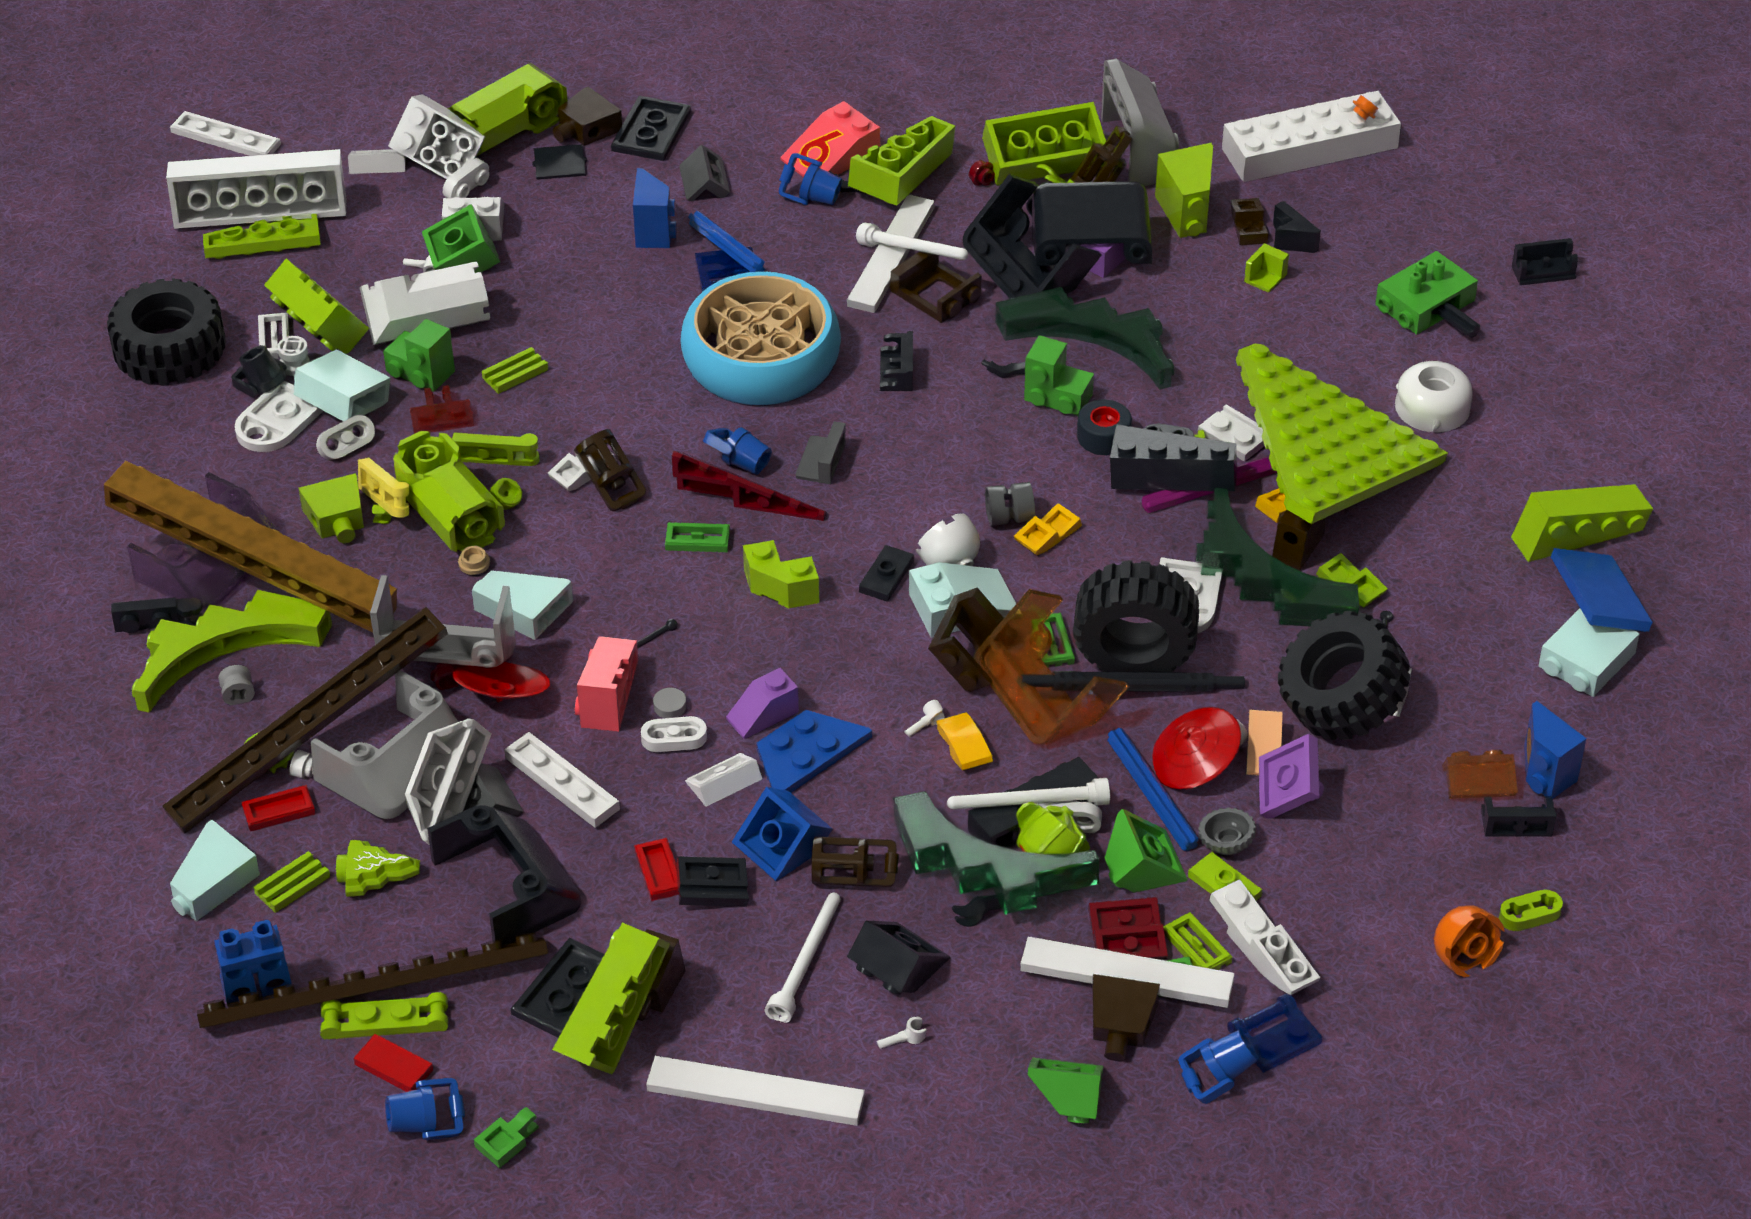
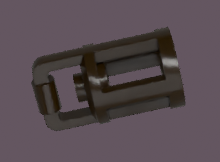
M1116 126L1105 144L1093 143L1082 163L1072 175L1071 180L1074 183L1092 182V180L1093 182H1115L1127 165L1122 154L1132 140L1130 133L1124 127Z
M610 429L599 431L576 446L574 453L610 511H617L621 508L625 509L645 496L646 489ZM608 445H610V447L612 448L621 465H618V463L616 462L615 458L613 457L612 453L607 447ZM590 456L601 474L600 478L587 457ZM630 477L637 490L619 497L617 501H612L606 490L613 489L615 491L620 489Z
M814 836L812 884L891 887L895 883L896 874H898L899 854L897 853V845L895 841L890 839ZM823 845L858 846V848L854 849V854L823 853ZM869 846L888 848V853H885L884 873H887L886 879H867L868 871L874 870V854H869ZM822 869H853V875L857 877L822 876Z

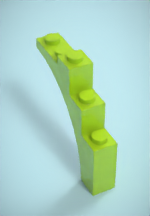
M257 590L252 601L247 602L244 611L209 604L204 615L198 618L196 626L161 619L155 630L151 631L148 635L147 648L150 650L151 656L146 662L145 670L140 679H136L132 687V696L135 698L137 710L150 713L161 696L180 678L198 666L222 655L245 648L270 644H300L321 647L332 626L330 612L300 598Z

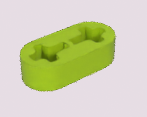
M1539 890L1513 897L1501 904L1499 920L1504 928L1511 931H1522L1551 923L1560 917L1563 901L1556 892L1551 890ZM1514 914L1521 915V918H1517Z

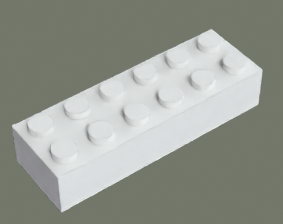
M1379 91L1367 92L1365 94L1226 123L1223 130L1222 150L1242 181L1247 182L1396 149L1399 143L1401 123ZM1360 95L1372 102L1379 108L1374 114L1375 118L1373 119L1369 116L1365 120L1354 112L1353 109L1356 105L1353 103V100L1357 101Z
M340 149L168 162L166 179L174 229L254 223L264 219L266 222L282 221V216H292L293 219L312 218L311 214H317V218L346 216V193Z

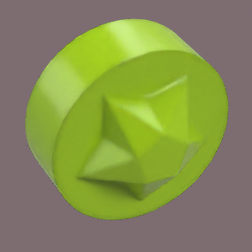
M510 478L499 479L490 489V493L503 506V510L514 508L522 499L521 487Z

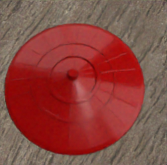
M503 662L496 667L489 668L461 665L453 671L454 680L462 687L474 693L496 698L497 702H501L503 699L534 696L547 690L550 686V679L543 672L535 668Z
M1217 707L1194 709L1172 721L1159 735L1153 748V766L1160 782L1174 789H1190L1201 786L1220 775L1232 762L1239 749L1241 730L1238 721L1230 712Z

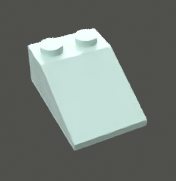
M938 562L909 570V596L931 638L934 637L953 597L977 587L1004 618L1021 614L998 569ZM955 625L952 632L960 631V629Z

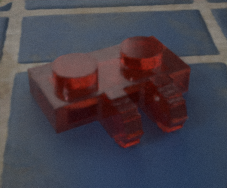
M449 385L443 386L442 397L445 403L433 404L434 396L431 388H424L426 405L410 408L414 434L420 431L431 433L474 426L470 400L452 401Z

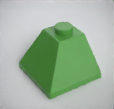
M472 204L422 231L435 270L477 262L479 267L474 270L477 273L483 272L500 262L494 243Z
M1121 809L1117 814L1105 855L1111 881L1117 887L1128 889L1134 893L1186 882V875L1167 831L1125 809Z
M1032 1058L1027 1075L1060 1115L1068 1116L1067 1121L1074 1123H1089V1118L1096 1119L1104 1066Z

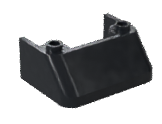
M1009 174L964 232L963 246L1017 307L1033 310L1074 291L1102 254L1099 251L1072 244L1051 272L1045 266H1036L1035 255L1021 239L1027 233L1030 225L1029 217L1022 207L1037 189L1038 185L1036 182Z
M478 805L427 828L431 859L435 866L495 838L521 872L513 881V893L518 900L489 913L492 941L502 940V945L516 942V936L535 933L574 914L580 908L581 898L579 890L527 821L490 806Z

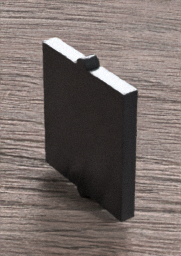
M582 144L534 148L535 161L532 162V165L536 168L537 180L586 176L584 163L587 162V158L583 155Z

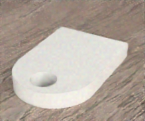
M283 381L276 388L263 393L239 415L235 422L236 437L238 442L249 450L257 452L274 451L290 443L323 410L295 396L294 385ZM253 434L263 435L261 438L258 439L249 438Z
M1161 557V565L1168 567L1171 573L1174 571L1179 573L1184 578V581H1188L1193 587L1194 593L1198 596L1199 600L1198 633L1206 630L1214 620L1223 566Z

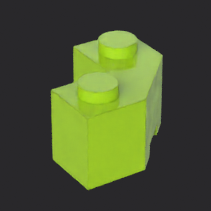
M774 540L743 545L744 572L752 593L778 601L779 605L788 609L819 603V577L812 556L781 562Z

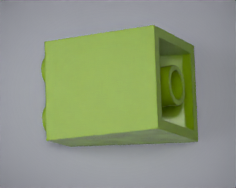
M1212 143L1158 154L1155 197L1179 238L1197 236L1207 232L1213 155Z

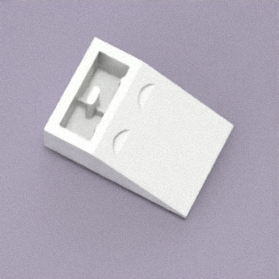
M422 94L411 97L388 147L448 179L451 174L476 157L485 136L449 109Z

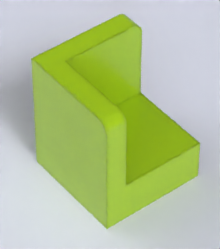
M1264 243L1247 260L1244 282L1263 291L1270 292L1287 275L1289 254Z

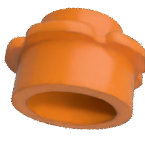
M1360 95L1357 101L1353 100V103L1356 105L1353 109L1354 112L1365 120L1369 116L1373 119L1375 118L1374 114L1379 108L1362 95Z

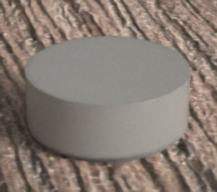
M664 688L658 691L653 698L654 711L662 718L681 716L686 710L685 694L676 688Z

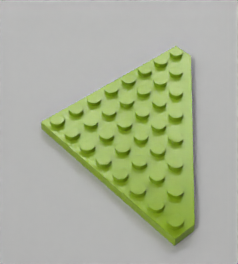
M1255 343L1239 349L1236 363L1237 366L1242 367L1241 377L1244 386L1249 388L1247 395L1251 406L1256 409L1254 416L1257 425L1263 429L1261 436L1265 448L1270 450L1269 460L1272 469L1278 473L1276 481L1280 493L1285 494V508L1310 524L1445 462L1448 452L1439 448L1438 444L1434 441L1421 438L1414 434L1411 428L1398 425L1391 421L1386 414L1365 406V403L1360 399L1351 398L1340 392L1341 390L1337 386L1326 384L1317 379L1314 373L1302 370L1293 365L1291 360L1273 354L1265 345Z

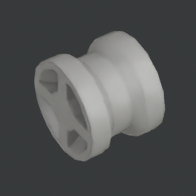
M232 665L220 672L218 678L222 688V698L226 704L236 705L250 702L253 699L255 692L251 683V673L247 667Z

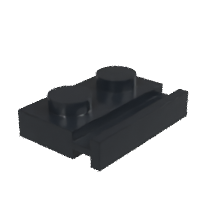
M678 856L676 870L680 897L679 905L747 907L749 895L747 893L748 882L745 858Z

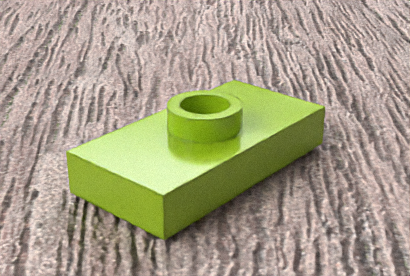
M1213 852L1205 856L1188 871V877L1210 894L1240 879L1255 900L1262 896V889Z

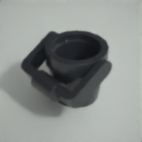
M260 345L249 349L239 358L241 367L237 369L231 378L233 387L251 397H255L257 394L268 392L280 385L287 376L285 373L287 367L282 361L274 358L266 346ZM247 378L248 384L242 380Z

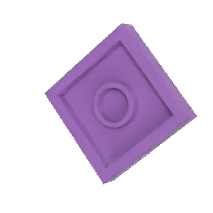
M1307 734L1259 757L1261 816L1274 818L1322 796L1324 786L1319 781L1318 738Z

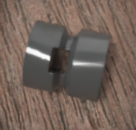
M1030 482L1011 484L1009 489L1004 485L985 487L986 513L990 526L1008 524L1010 519H1013L1016 523L1029 522L1035 516L1034 496ZM1005 500H1009V507H1005Z

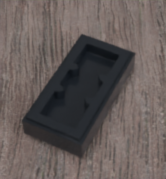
M885 545L861 581L859 593L888 602L914 562V554Z

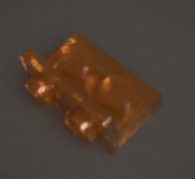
M1490 750L1484 752L1483 755L1471 756L1470 752L1459 751L1450 754L1451 757H1447L1442 764L1443 771H1446L1449 799L1516 796L1518 793L1514 754H1504L1502 750Z

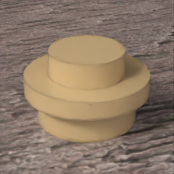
M469 546L461 552L458 559L459 568L462 572L470 575L483 573L490 565L489 555L479 546Z

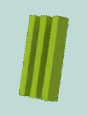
M530 347L482 370V378L500 394L547 371L548 362L542 360L541 356L538 353L535 354V350Z
M308 851L254 886V891L276 913L330 878V872L327 867H322L318 859L314 860L313 854ZM315 871L314 874H312L311 876H309L308 878L299 883V881H301L302 879H304L305 877H307ZM289 889L288 891H286L285 893H283L282 895L273 900V898H275L285 890Z
M1191 912L1163 926L1166 938L1184 957H1190L1193 966L1219 970L1222 965L1225 964L1227 966L1232 963V956ZM1188 924L1218 957L1214 959L1205 950L1198 938L1192 936L1183 925Z

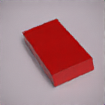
M307 785L241 802L250 832L315 815V808Z
M663 838L634 845L635 854L651 901L679 895L676 862L668 839Z
M374 1034L354 1057L356 1066L405 1092L417 1090L416 1082L425 1080L433 1071V1064L377 1034Z

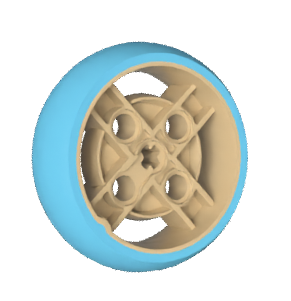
M776 272L737 274L709 286L689 307L681 331L683 357L694 378L711 393L732 402L748 405L778 404L794 400L809 393L821 384L831 372L838 357L841 343L837 316L824 295L815 287L799 278ZM807 328L816 335V338L810 344L805 342L804 330ZM712 332L717 335V346L715 348L705 341Z

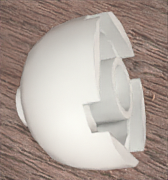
M966 514L953 515L952 517L955 521L947 525L942 520L928 530L919 540L918 544L921 549H916V552L926 565L941 562L973 566V559L979 551L980 539L975 525Z

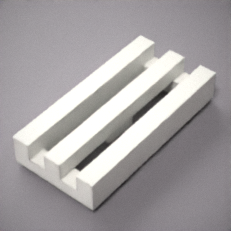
M288 313L258 315L259 346H266L265 322L271 321L272 348L267 349L276 359L279 356L277 349V321L282 320L283 338L288 337Z

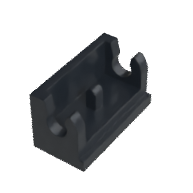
M1572 239L1515 244L1512 269L1519 285L1576 279L1578 255L1572 254Z
M913 331L886 334L883 341L896 342L897 345L880 348V391H913Z
M1484 796V804H1481V814L1485 837H1552L1556 821V811L1554 810L1552 796H1544L1545 804H1542L1541 807H1493L1492 797Z

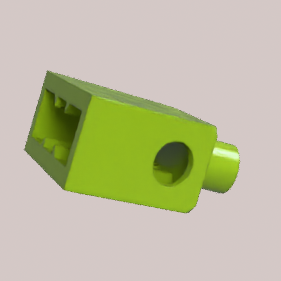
M356 473L298 488L302 510L322 539L336 535L340 543H349L355 538L354 530L364 528Z

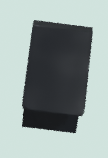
M1285 201L1276 204L1273 218V226L1276 229L1274 248L1309 253L1319 251L1321 230Z

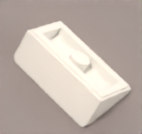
M394 149L351 151L348 155L349 174L405 172L406 156Z
M739 753L687 778L685 782L707 807L762 780V776L756 759Z

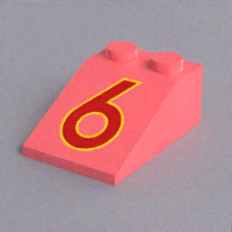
M843 101L822 112L780 157V160L788 165L790 156L793 153H798L823 162L820 168L839 175L850 169L851 157L857 154L860 156L866 155L868 149L874 145L880 147V127ZM797 158L794 166L795 171L804 177L812 163Z

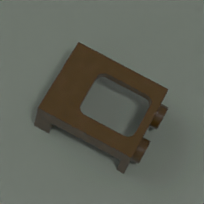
M919 251L891 270V292L940 323H943L948 318L957 316L960 310L969 303L978 301L982 293V275L977 272L970 278L965 279L939 263V255ZM941 281L952 287L953 290L937 300V307L918 295L935 282Z
M977 587L953 597L928 649L965 691L971 692L991 685L993 680L985 672L997 646L1012 641L1016 631ZM955 625L973 644L975 648L973 657L954 636L950 637Z

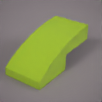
M1339 553L1320 566L1316 573L1323 581L1353 603L1362 607L1373 602L1386 593L1388 589L1366 567L1359 571L1342 553Z

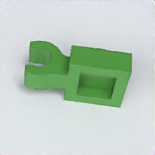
M525 1107L509 1123L500 1117L474 1139L475 1148L500 1169L526 1147L525 1138L539 1128L533 1122L537 1118L536 1115Z

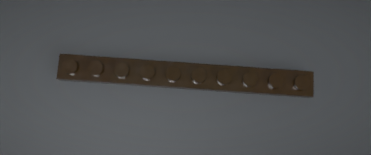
M425 607L162 806L164 811L185 834L448 634L446 627Z
M528 933L516 936V942L502 945V940L481 944L482 949L468 952L467 947L447 951L448 957L434 959L433 955H424L413 958V964L399 967L398 962L379 965L378 972L364 974V969L343 973L344 979L330 982L329 977L312 979L308 981V987L295 989L294 984L273 988L274 994L260 997L259 992H251L239 995L238 1002L225 1004L224 999L203 1003L204 1009L197 1010L199 1027L214 1026L548 954L546 940L543 937H536V933Z

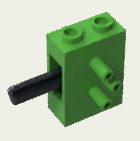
M1438 251L1433 252L1378 284L1375 305L1378 306L1381 312L1388 313L1403 328H1408L1416 335L1443 319L1470 338L1475 337L1481 328L1480 324L1460 311V309L1475 301L1478 280Z

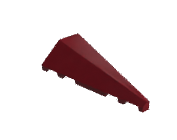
M673 451L672 471L673 477L677 478V489L733 498L734 507L820 521L825 519L827 512L684 452Z

